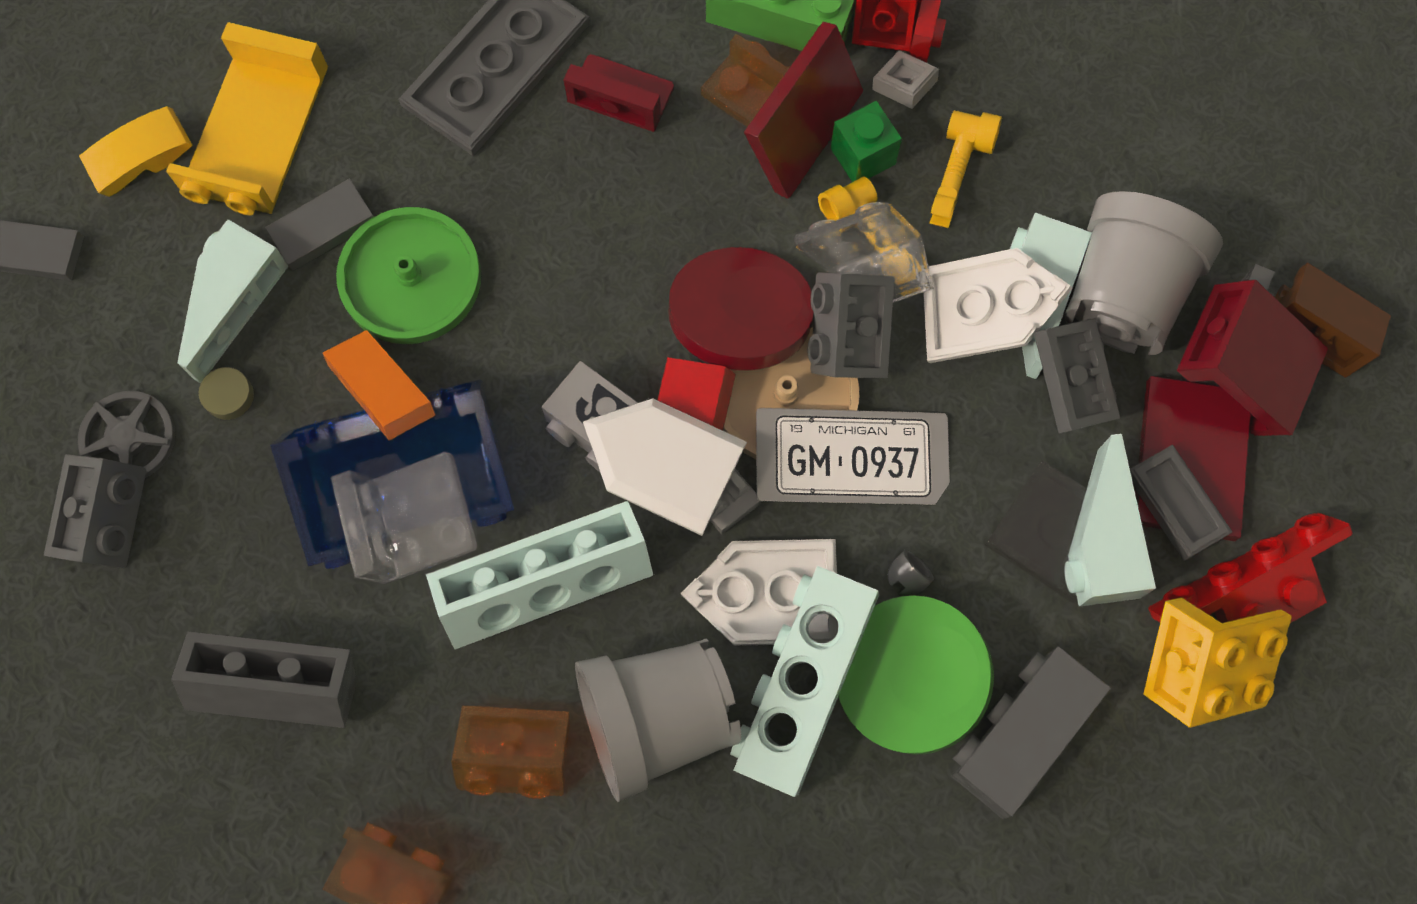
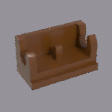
M1308 262L1298 270L1293 280L1292 288L1285 284L1279 288L1275 298L1328 348L1322 364L1346 378L1380 356L1391 318L1390 314Z

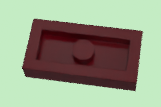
M593 54L587 56L582 67L570 64L563 79L568 103L655 132L674 90V84L669 80Z

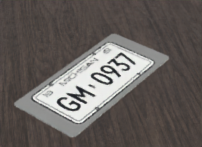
M759 408L756 411L757 499L759 501L935 505L950 483L948 417L945 413Z

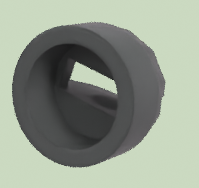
M904 550L891 563L888 569L887 576L890 586L899 581L903 586L898 593L902 596L917 595L934 581V576L925 563L908 550Z

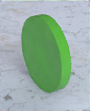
M397 208L371 218L352 234L339 257L336 274L337 288L347 312L364 331L367 330L372 336L391 343H422L446 334L467 316L479 293L481 266L473 242L465 230L453 219L427 208Z
M924 596L892 598L875 605L840 691V703L852 724L872 742L884 748L905 754L916 755L938 752L963 740L983 718L992 696L994 684L991 654L976 626L953 606Z

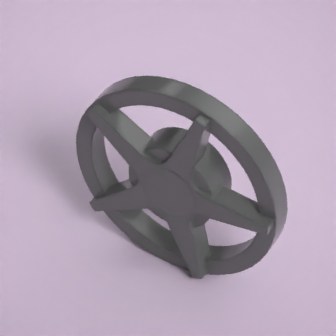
M122 391L111 394L99 402L96 401L82 420L78 432L80 456L92 457L93 455L110 450L119 456L120 462L132 465L133 456L140 453L146 445L162 446L156 457L144 466L146 469L145 478L155 473L166 462L174 446L175 425L171 414L160 401L143 392ZM141 401L129 416L116 418L107 410L109 407L120 402ZM151 406L157 409L163 419L165 427L164 438L149 434L147 428L142 423ZM101 415L107 424L104 437L89 445L91 428L96 419Z

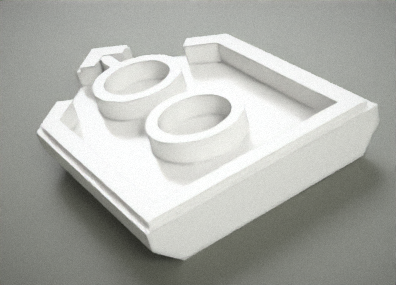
M1018 248L924 267L923 291L927 361L934 363L1027 346L1034 337V333L1040 330L1073 288Z
M653 398L583 421L607 492L701 536L747 444L742 439Z
M836 540L732 541L717 556V559L682 591L681 595L734 646L774 645L783 624L792 627L800 607L792 603L803 575L806 574L813 577L817 566L837 574ZM830 614L815 616L809 624L811 639L821 644L832 641L838 633L837 619Z

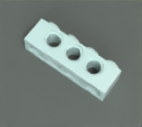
M625 501L428 573L426 577L439 619L454 649H458L653 576V571L645 540L629 502Z
M819 566L816 567L813 577L806 574L803 575L792 603L800 607L792 627L783 624L772 650V654L780 657L773 675L770 677L763 674L753 695L751 704L759 707L751 728L746 725L741 726V741L732 747L730 755L738 758L733 771L790 796L796 797L799 795L879 597L878 590ZM819 614H830L838 621V633L828 643H816L809 635V624ZM800 663L811 664L818 675L816 687L810 693L804 695L795 693L788 681L790 671ZM779 713L791 716L797 726L796 737L790 744L785 746L776 744L768 733L770 720Z

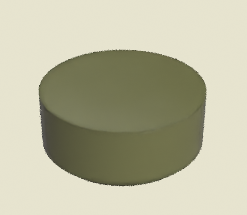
M222 367L211 371L204 377L199 387V399L202 406L211 415L223 420L235 419L243 415L250 408L254 397L250 381L240 371L230 367Z

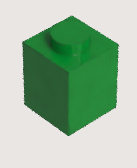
M874 101L834 122L830 149L853 182L861 177L869 179L896 165L902 138L878 102Z

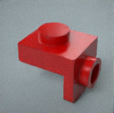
M918 0L917 22L910 55L926 63L930 47L940 48L947 20L937 18L941 0Z

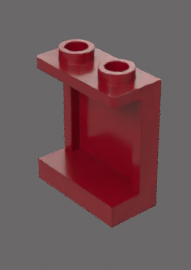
M1257 280L1216 284L1212 289L1177 371L1189 382L1214 380L1252 414L1249 432L1254 436L1293 435L1328 348Z

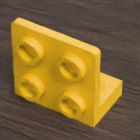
M1183 598L1165 601L1143 694L1189 728L1265 707L1274 693L1273 682L1280 657L1287 646L1288 639L1286 635L1291 615L1280 609L1221 623Z

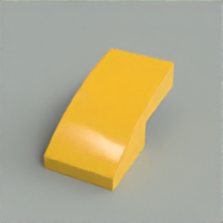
M165 106L119 127L93 144L79 157L98 193L110 197L120 192L144 170L147 169L157 173L167 168L169 163H173L193 145L174 110Z

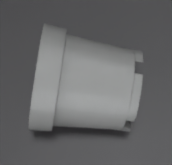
M1119 191L1103 194L1096 200L1087 231L1092 232L1091 239L1072 298L1064 314L1065 320L1071 324L1074 317L1078 321L1096 318L1103 344L1135 354L1138 345L1151 346L1148 355L1159 354L1162 352L1168 335L1197 279L1210 271L1222 248V236L1206 219L1169 200L1137 192Z
M703 639L687 645L611 661L605 655L575 662L576 679L586 721L605 779L617 802L647 790L648 781L716 751L740 743V721L729 723L727 716L729 706L736 704L733 691L717 651L714 647L707 649L709 640Z

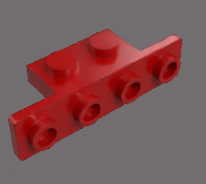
M1322 513L1303 516L1295 522L1292 528L1275 537L1265 538L1256 542L1250 551L1232 561L1222 562L1211 567L1207 575L1191 584L1169 590L1162 600L1148 607L1151 617L1161 622L1165 601L1183 598L1208 615L1215 612L1217 620L1221 623L1280 609L1291 615L1290 623L1327 603L1312 557L1350 537L1353 534L1351 526L1347 522Z

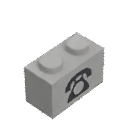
M579 361L542 405V410L546 421L549 423L546 426L549 434L566 447H570L575 442L588 452L585 459L600 472L583 421L637 404V402L586 364Z

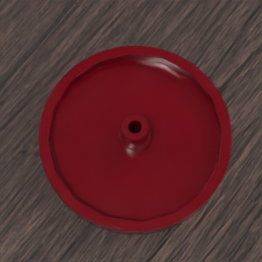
M744 247L717 249L694 258L678 272L670 289L669 321L673 333L679 342L697 358L709 364L726 366L731 370L764 369L787 360L804 345L811 330L814 314L810 300L812 291L804 276L794 266L774 254Z

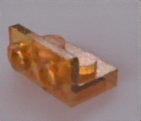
M735 34L730 40L729 56L702 85L701 96L748 127L790 66L786 67L771 57L766 48L760 43L748 41L739 34Z
M462 705L451 760L456 788L481 796L490 795L494 792L516 793L532 799L564 795V764L570 729L569 712Z
M367 822L364 830L347 827L342 837L348 841L322 890L350 904H440L454 876L441 870L446 861L443 858L418 846L415 847L412 855L393 846L397 838L395 834Z

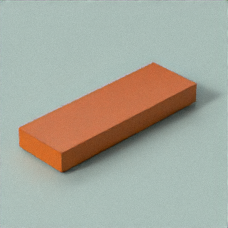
M367 330L323 352L329 368L388 440L435 416L431 402Z

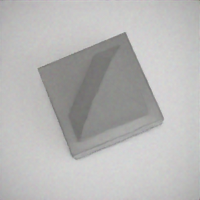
M899 50L873 77L872 90L913 109L938 81L939 68Z

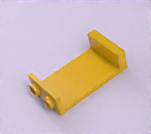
M227 22L221 39L233 59L189 167L169 163L166 172L180 189V194L193 202L208 204L209 199L224 202L227 207L240 214L253 215L255 210L272 214L328 65L317 43Z

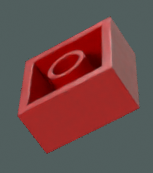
M856 0L852 44L910 52L915 30L918 0Z
M667 357L657 401L723 431L736 374L726 366Z

